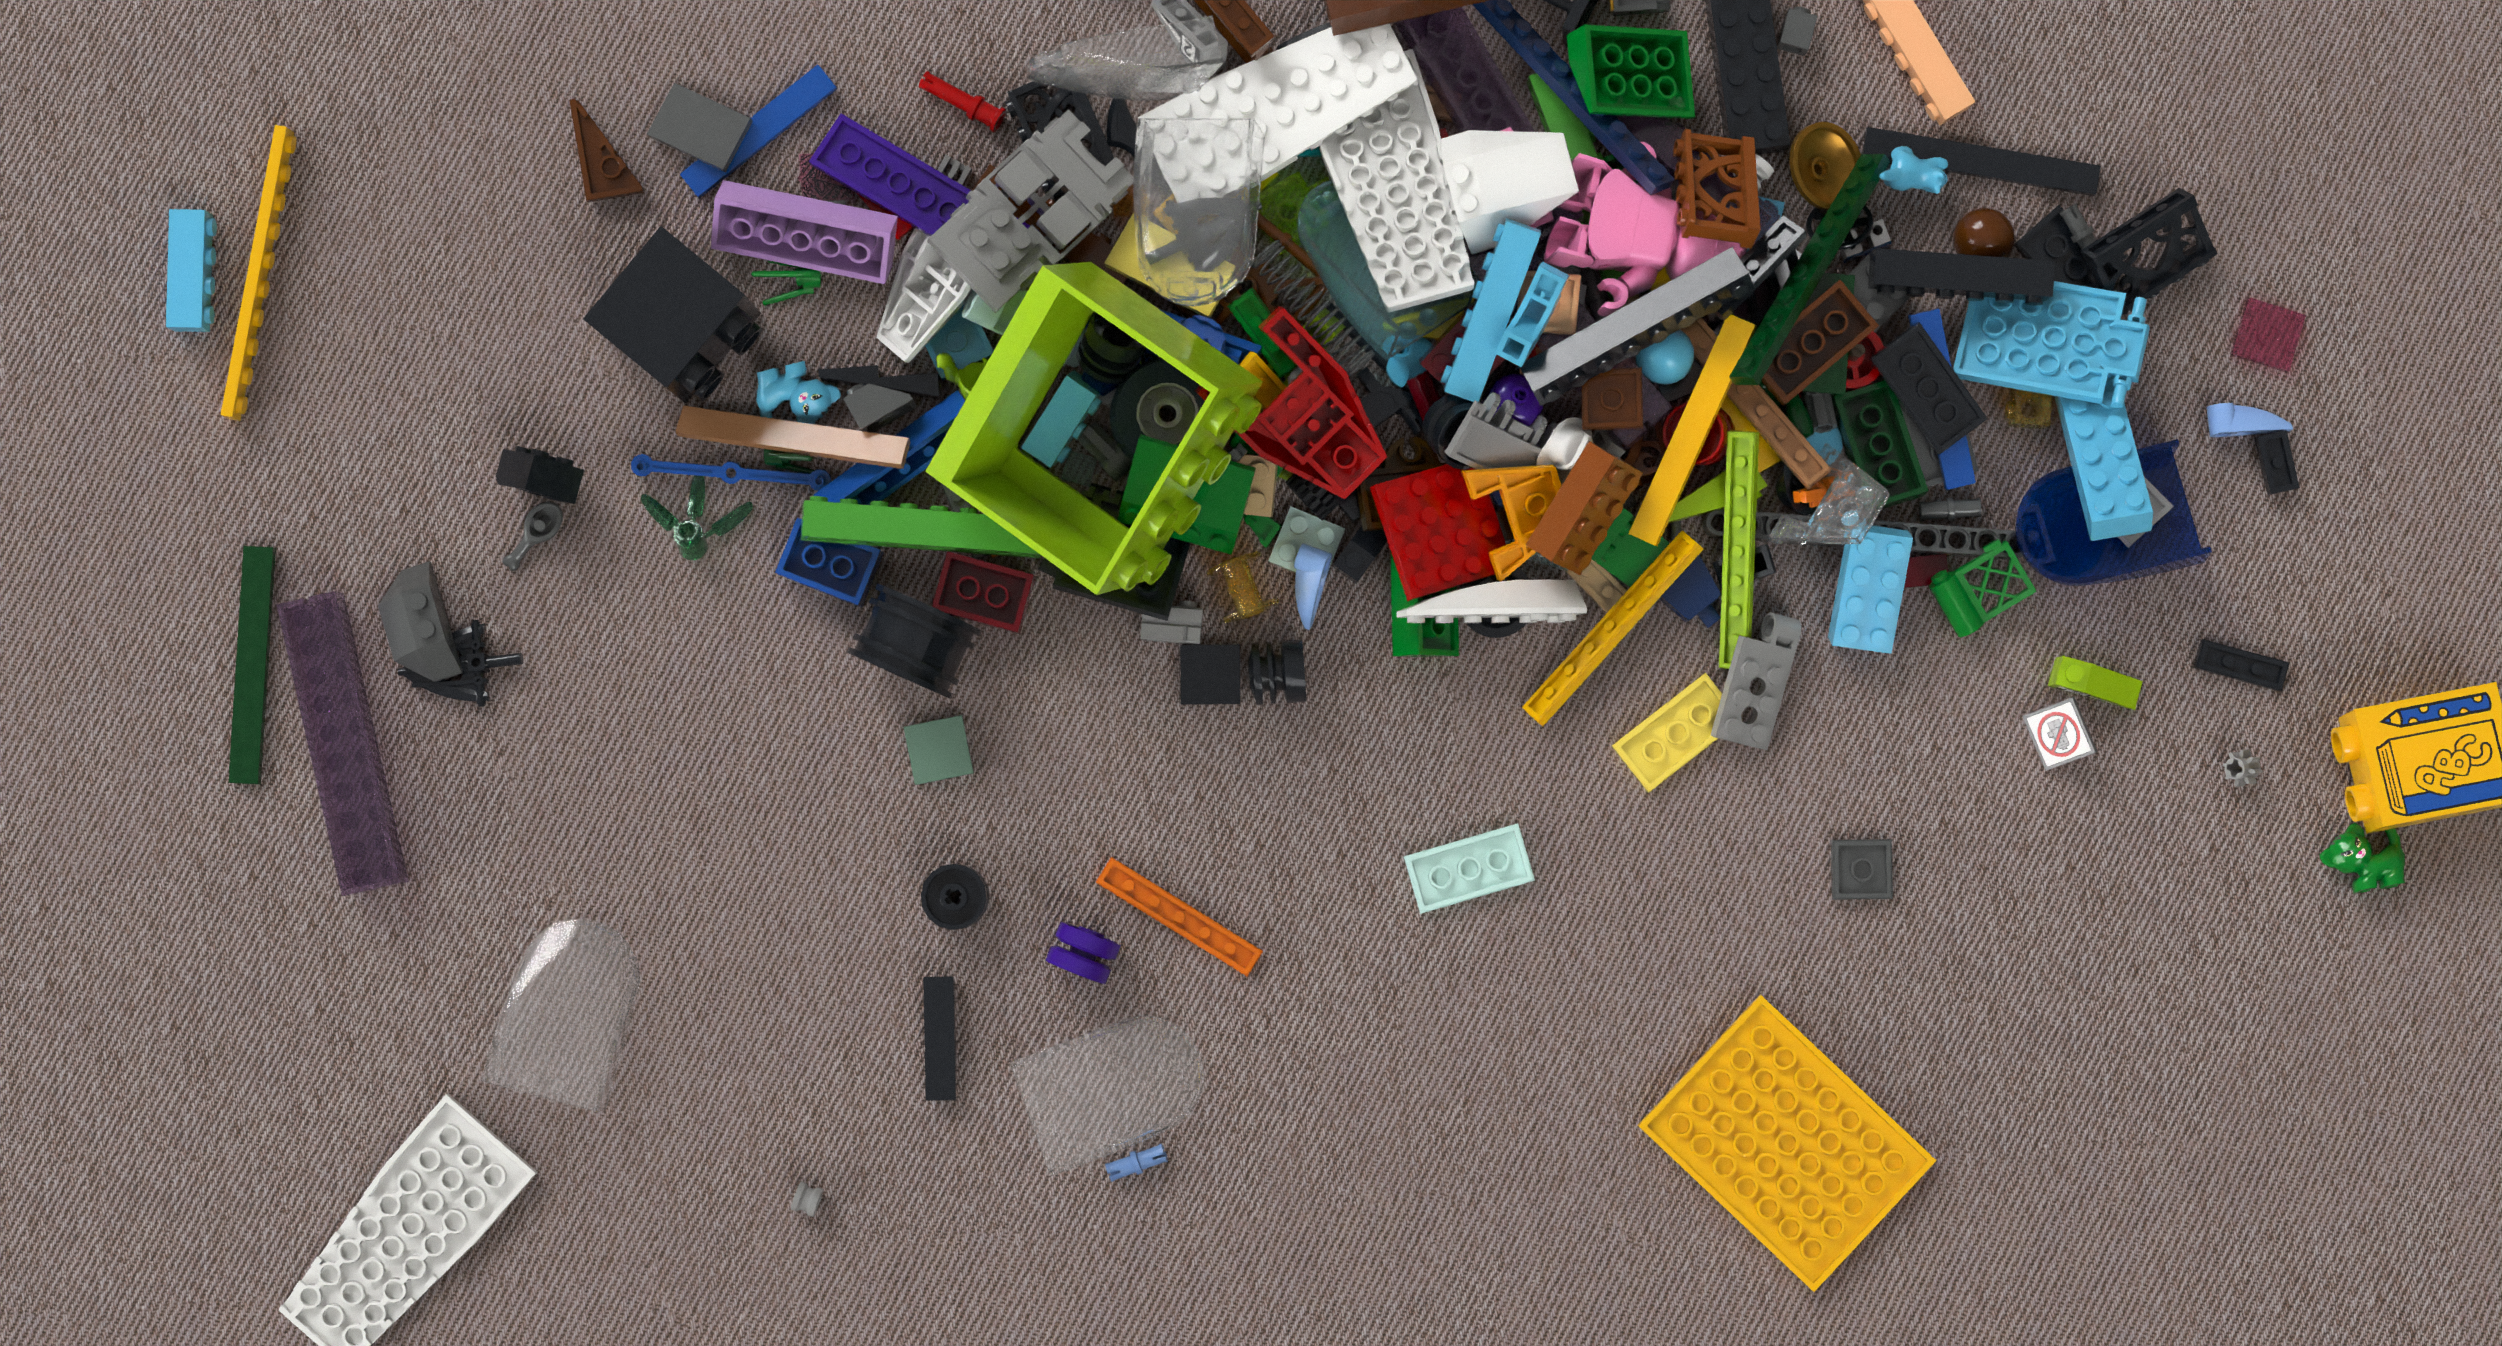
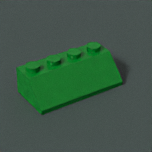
M1390 550L1393 656H1459L1458 618H1453V623H1435V618H1425V623H1407V618H1397V611L1425 599L1458 590V586L1407 601Z

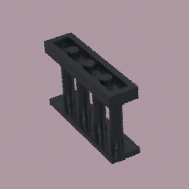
M1783 215L1753 245L1752 249H1749L1740 258L1750 275L1754 289L1748 291L1742 298L1729 301L1721 306L1718 311L1714 312L1715 315L1723 320L1713 331L1717 336L1724 321L1730 315H1734L1758 327L1802 254L1795 248L1807 237L1806 231Z

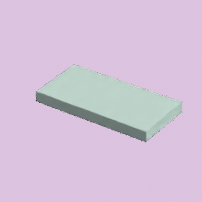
M1518 823L1403 856L1420 914L1535 881Z

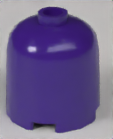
M1515 373L1498 379L1484 393L1480 401L1483 404L1488 395L1493 392L1499 394L1501 401L1497 411L1505 400L1508 399L1515 402V411L1511 418L1527 426H1530L1543 410V405L1540 406L1524 375Z

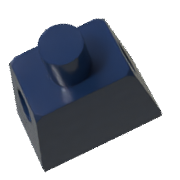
M1698 555L1659 600L1684 622H1688L1697 615L1704 625L1709 628L1721 619L1719 613L1711 605L1713 601L1721 596V593L1702 558Z

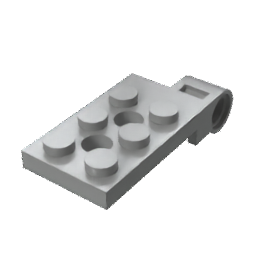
M1770 612L1764 617L1760 628V636L1763 641L1739 635L1710 736L1768 750L1801 635V622L1798 619ZM1759 678L1761 682L1760 689L1756 693H1751V682ZM1751 707L1753 711L1751 719L1743 722L1741 717L1743 710Z

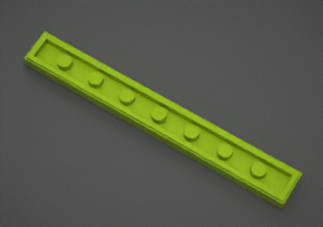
M1727 431L1719 668L1724 669L1730 668L1739 635L1752 638L1759 432Z

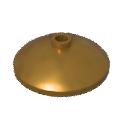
M1817 122L1802 129L1793 141L1789 161L1792 179L1802 197L1814 207L1828 211L1843 183L1861 156L1859 148L1853 138L1836 124Z

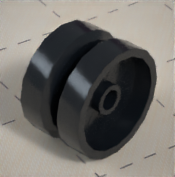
M1450 394L1434 402L1426 412L1422 424L1423 438L1428 447L1438 454L1445 463L1453 468L1466 470L1472 467L1449 457L1445 450L1473 402Z
M961 864L944 865L931 872L925 880L921 892L922 908L929 920L937 926L949 930L968 928L978 922L987 911L990 899L988 885L982 875L972 867ZM959 891L961 893L959 897L961 900L957 903L951 900L952 892Z

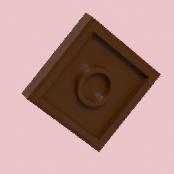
M1642 367L1612 368L1605 373L1594 376L1582 385L1583 431L1643 429Z

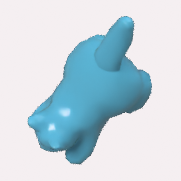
M1900 146L1891 152L1892 164L1890 170H1885L1879 175L1886 186L1895 190L1905 191L1915 188L1938 194L1940 189L1948 182L1947 175L1943 171L1948 167V162L1941 157L1919 159L1913 154L1912 149L1907 146Z

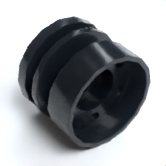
M1093 312L1086 332L1078 346L1076 357L1080 367L1095 380L1107 384H1121L1127 378V374L1134 371L1139 365L1146 347L1098 313Z
M1302 639L1282 641L1281 654L1279 655L1274 654L1271 642H1266L1267 655L1260 656L1259 643H1251L1252 649L1248 660L1249 680L1256 705H1263L1262 692L1270 691L1271 704H1275L1277 690L1284 691L1287 703L1307 702Z

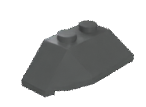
M428 561L401 570L378 604L393 660L434 682L462 674V666L431 562Z

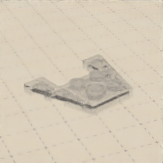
M1825 443L1819 455L1832 469L1827 475L1835 477L1808 522H1802L1781 515L1768 537L1774 544H1783V541H1798L1799 544H1806L1807 541H1823L1824 544H1861L1890 494L1880 483L1831 445Z

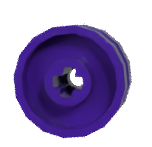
M1061 921L1055 936L1059 941L1071 947L1066 949L1058 945L1051 946L1045 961L1084 978L1106 984L1111 969L1108 965L1097 961L1096 958L1098 956L1107 960H1115L1121 945L1104 938L1105 935L1080 925L1077 927Z

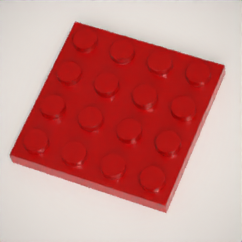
M1446 464L1370 487L1407 601L1495 575L1488 552L1505 546L1506 542L1490 494L1475 500L1470 498L1462 473L1463 469H1456Z

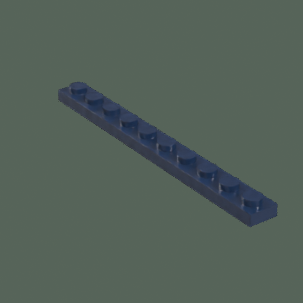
M1490 0L1472 4L1650 195L1671 187L1675 179L1653 157L1647 148L1637 140L1624 123L1615 115L1589 114L1569 65L1557 55L1549 43L1542 39L1530 23L1513 8L1509 1Z

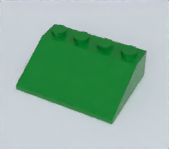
M1584 24L1567 34L1569 65L1589 114L1695 118L1687 31Z
M1140 434L1124 491L1118 521L1132 525L1179 445ZM1230 460L1226 470L1215 483L1210 485L1204 481L1193 498L1194 501L1201 505L1198 517L1185 533L1179 535L1174 531L1171 537L1232 555L1256 468Z

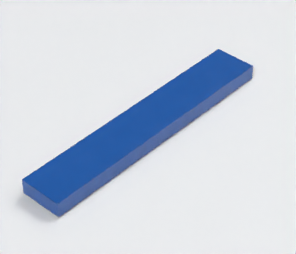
M816 65L751 117L753 122L726 173L697 160L680 173V176L700 199L836 91L837 87L821 67Z
M1936 308L1908 315L1910 327L1920 322L1951 366L1940 309ZM1965 435L1940 455L1938 454L1946 490L1976 483L1967 437Z

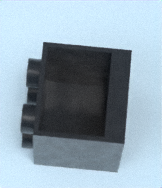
M662 226L658 228L583 318V320L685 404L693 395L700 401L706 400L724 378V373L716 368L731 349L739 356L743 355L756 342L762 332V328L754 322L761 314L754 304L740 290Z

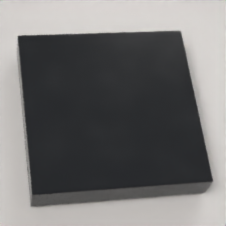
M1240 644L1180 645L1181 705L1240 704Z

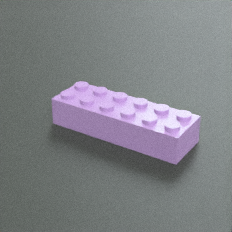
M723 180L714 198L711 249L885 284L893 264L898 216Z

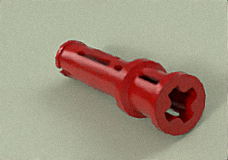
M929 71L924 73L923 77H925V80H920V89L966 112L968 119L972 121L976 119L990 127V131L995 133L999 129L1007 109L1003 107L999 109L985 101V97L981 95L973 97L934 76Z

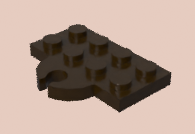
M1414 436L1409 439V445L1415 453L1413 459H1408L1403 454V446L1405 444L1403 438L1393 442L1385 450L1387 458L1381 463V468L1375 469L1356 488L1363 531L1383 530L1370 487L1447 464L1445 462L1440 463L1438 455L1428 447L1426 441Z

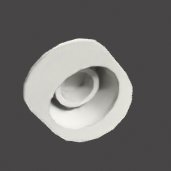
M1571 417L1561 421L1542 448L1537 458L1536 466H1555L1560 482L1563 483L1589 441L1594 443L1592 431H1583L1582 419Z

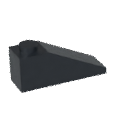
M1361 526L1335 561L1333 568L1357 584L1388 542L1384 529L1363 531Z

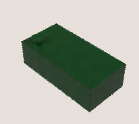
M1885 380L1846 392L1845 395H1836L1832 398L1837 427L1842 435V443L1866 514L1923 497L1929 490L1898 399Z

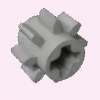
M2250 750L2230 752V759L2223 763L2226 773L2225 779L2235 780L2236 787L2245 786V784H2256L2255 778L2259 773H2263L2259 763L2260 757H2250Z

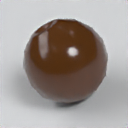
M1979 208L1965 214L1958 221L1953 233V247L1957 254L2008 258L2015 242L2014 228L2008 218L2000 211L1989 208Z

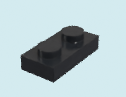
M2287 431L2255 437L2267 495L2300 488Z

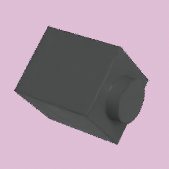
M1804 7L1789 8L1783 20L1777 49L1805 56L1810 47L1818 16L1811 14V10Z

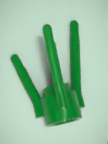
M767 260L773 264L796 267V271H753L751 273L753 277H796L797 286H803V288L763 300L762 303L765 306L804 294H814V288H821V272L818 270Z

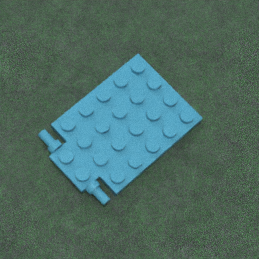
M2054 281L2053 297L2043 301V305H2026L2025 300L2014 299L2013 303H1997L1995 298L1984 297L1983 301H1969L1953 370L1959 379L2098 404H2102L2107 379L2113 378L2112 387L2114 388L2111 406L2123 408L2126 392L2130 390L2132 382L2138 383L2150 331V327L2148 324H2145L2146 319L2143 317L2147 300L2142 297L2135 298L2132 314L2128 315L2127 321L2121 320L2126 293Z

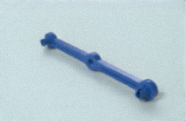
M639 454L631 462V469L638 476H646L651 472L719 477L728 484H734L740 479L810 485L816 491H819L832 481L831 475L824 469H816L812 473L742 468L739 463L729 461L723 464V466L652 460L647 454ZM728 468L735 469V477L727 475Z

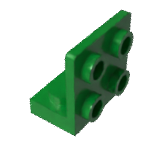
M1623 508L1621 514L1615 518L1608 529L1605 540L1599 544L1591 559L1631 587L1669 545V542L1661 537L1658 546H1654L1628 534L1636 517Z

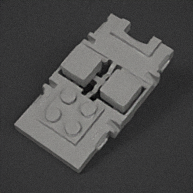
M1069 109L1059 119L1056 117L1044 128L1042 134L1038 130L1034 132L1030 139H1027L996 167L973 191L967 194L966 199L968 203H963L950 215L951 218L927 240L933 249L995 313L1019 290L1024 291L1034 281V276L1038 274L1042 265H1055L1059 263L1111 214L1113 209L1110 205L1112 203L1116 205L1128 193L1127 189L1136 181L1123 167L1124 164L1117 157L1104 166L1086 149L1081 140L1091 130L1083 121L1080 122ZM996 175L994 178L996 184L994 185L990 180ZM1052 179L1056 184L1040 198L1036 191L1046 180ZM1061 188L1065 195L1049 207L1045 202ZM1010 197L1019 206L1027 200L1032 207L1017 219L1013 215L1017 208L1008 198ZM1037 212L1041 217L1036 222V225L1046 236L1044 237L1033 225L1027 229L1022 223ZM1088 224L1091 225L1064 252H1062L1061 254L1059 253V251L1061 249H1064L1077 235H1079L1087 227Z

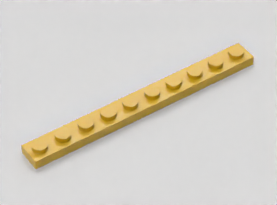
M275 125L221 409V416L238 421L241 420V415L245 414L247 410L248 399L245 397L247 385L251 384L253 378V369L250 367L252 356H256L259 346L258 339H256L257 329L262 326L264 320V311L261 308L263 298H267L269 293L268 271L273 268L275 254L272 252L274 240H278L280 234L278 217L279 212L284 210L286 202L285 194H283L285 182L288 183L290 180L291 166L288 164L290 154H293L296 149L294 132L288 127Z

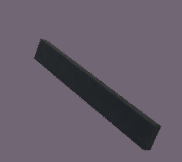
M1867 127L1865 131L1862 154H1886L1890 163H1892V150L1896 147L1907 146L1912 149L1913 154L1919 159L1934 157L1946 159L1948 167L1943 170L1944 172L2095 196L2097 193L2101 165Z

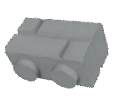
M1180 601L1179 606H1172L1168 621L1142 614L1140 639L1143 641L1200 645L1203 608H1197V602Z

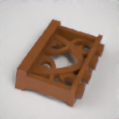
M1684 129L1681 138L1675 140L1673 156L1677 157L1674 178L1679 182L1676 191V203H1680L1677 226H1681V237L1688 239L1689 236L1735 242L1740 243L1741 248L1752 249L1761 230L1754 138L1742 136V139L1739 140L1691 133L1690 129ZM1692 151L1699 152L1698 156L1701 158V160L1694 159L1692 157ZM1704 153H1708L1712 160L1709 161L1708 156ZM1717 172L1718 177L1724 184L1736 189V192L1729 193L1723 197L1721 203L1713 199L1700 185V182ZM1733 172L1735 173V178H1731L1727 174ZM1729 202H1733L1737 204V208H1734L1730 205L1728 209L1726 208V205ZM1699 210L1704 213L1702 220L1696 218V211ZM1711 214L1716 217L1714 221L1703 220L1709 218Z

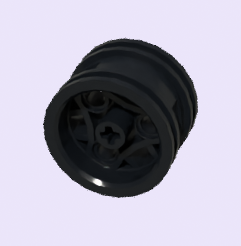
M877 584L875 589L880 594L877 599L871 597L869 601L870 604L874 605L870 620L861 635L854 634L853 639L858 641L855 649L848 647L846 652L951 699L953 693L948 690L951 683L958 685L959 679L955 678V674L967 648L973 650L976 645L970 641L973 635L980 636L982 631L930 605Z

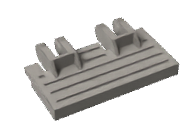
M1493 392L1488 395L1483 404L1476 400L1473 402L1445 453L1449 457L1474 469L1536 466L1537 458L1558 423L1551 422L1544 432L1548 422L1546 417L1539 415L1530 426H1527L1511 418L1515 411V402L1507 399L1497 411L1501 397Z

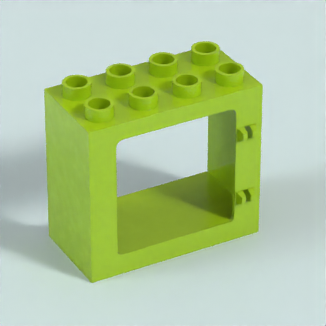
M1092 262L1042 265L925 472L1094 594L1100 595L1120 588L1130 591L1136 584L1144 581L1150 585L1155 583L1168 567L1171 555L1163 550L1174 531L1182 535L1198 517L1201 505L1194 501L1193 498L1204 481L1210 485L1215 483L1229 465L1231 454L1223 448L1233 431L1236 430L1240 434L1244 433L1259 415L1262 404L1254 399V396L1263 381ZM1093 312L1104 317L1210 392L1130 529L1018 449V442Z

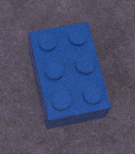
M797 517L775 573L862 608L884 552L868 545L800 540L802 519Z

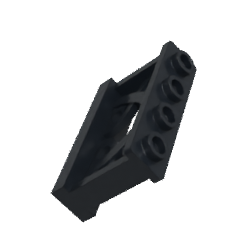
M1072 63L1021 87L1007 91L1010 100L1005 101L1011 118L1017 116L1021 127L1017 128V131L1023 143L1033 135L1027 122L1038 123L1036 131L1038 130L1042 134L1054 113L1059 118L1064 114L1058 107L1062 104V107L1066 110V106L1072 104L1075 106L1074 115L1091 130L1082 139L1088 140L1092 144L1088 151L1104 166L1114 159ZM1062 80H1066L1067 84L1059 89L1052 98L1042 90ZM1029 95H1038L1047 102V105L1044 108L1041 104L1033 102L1031 104L1036 107V112L1028 114L1023 108V102ZM1052 179L1046 180L1042 185L1045 194L1056 184ZM1060 188L1053 195L1055 202L1064 196L1065 193Z
M2178 188L2080 250L2099 289L2114 291L2116 280L2122 274H2125L2119 282V287L2123 289L2127 283L2130 284V287L2122 291V293H2126L2122 315L2132 312L2136 297L2150 299L2157 296L2162 289L2182 280L2187 273L2197 267L2204 266L2212 257L2218 254L2216 248L2213 247L2197 209L2198 203L2193 194ZM2183 214L2186 215L2190 227L2182 228L2181 216ZM2163 227L2162 232H2168L2164 235H2157V231ZM2194 235L2196 245L2183 252V248L2191 244L2181 240V236ZM2148 237L2156 242H2166L2163 254L2155 268L2132 266L2139 256L2141 241ZM2132 248L2130 255L2124 254L2125 251ZM2109 263L2116 269L2109 278L2103 268V265Z

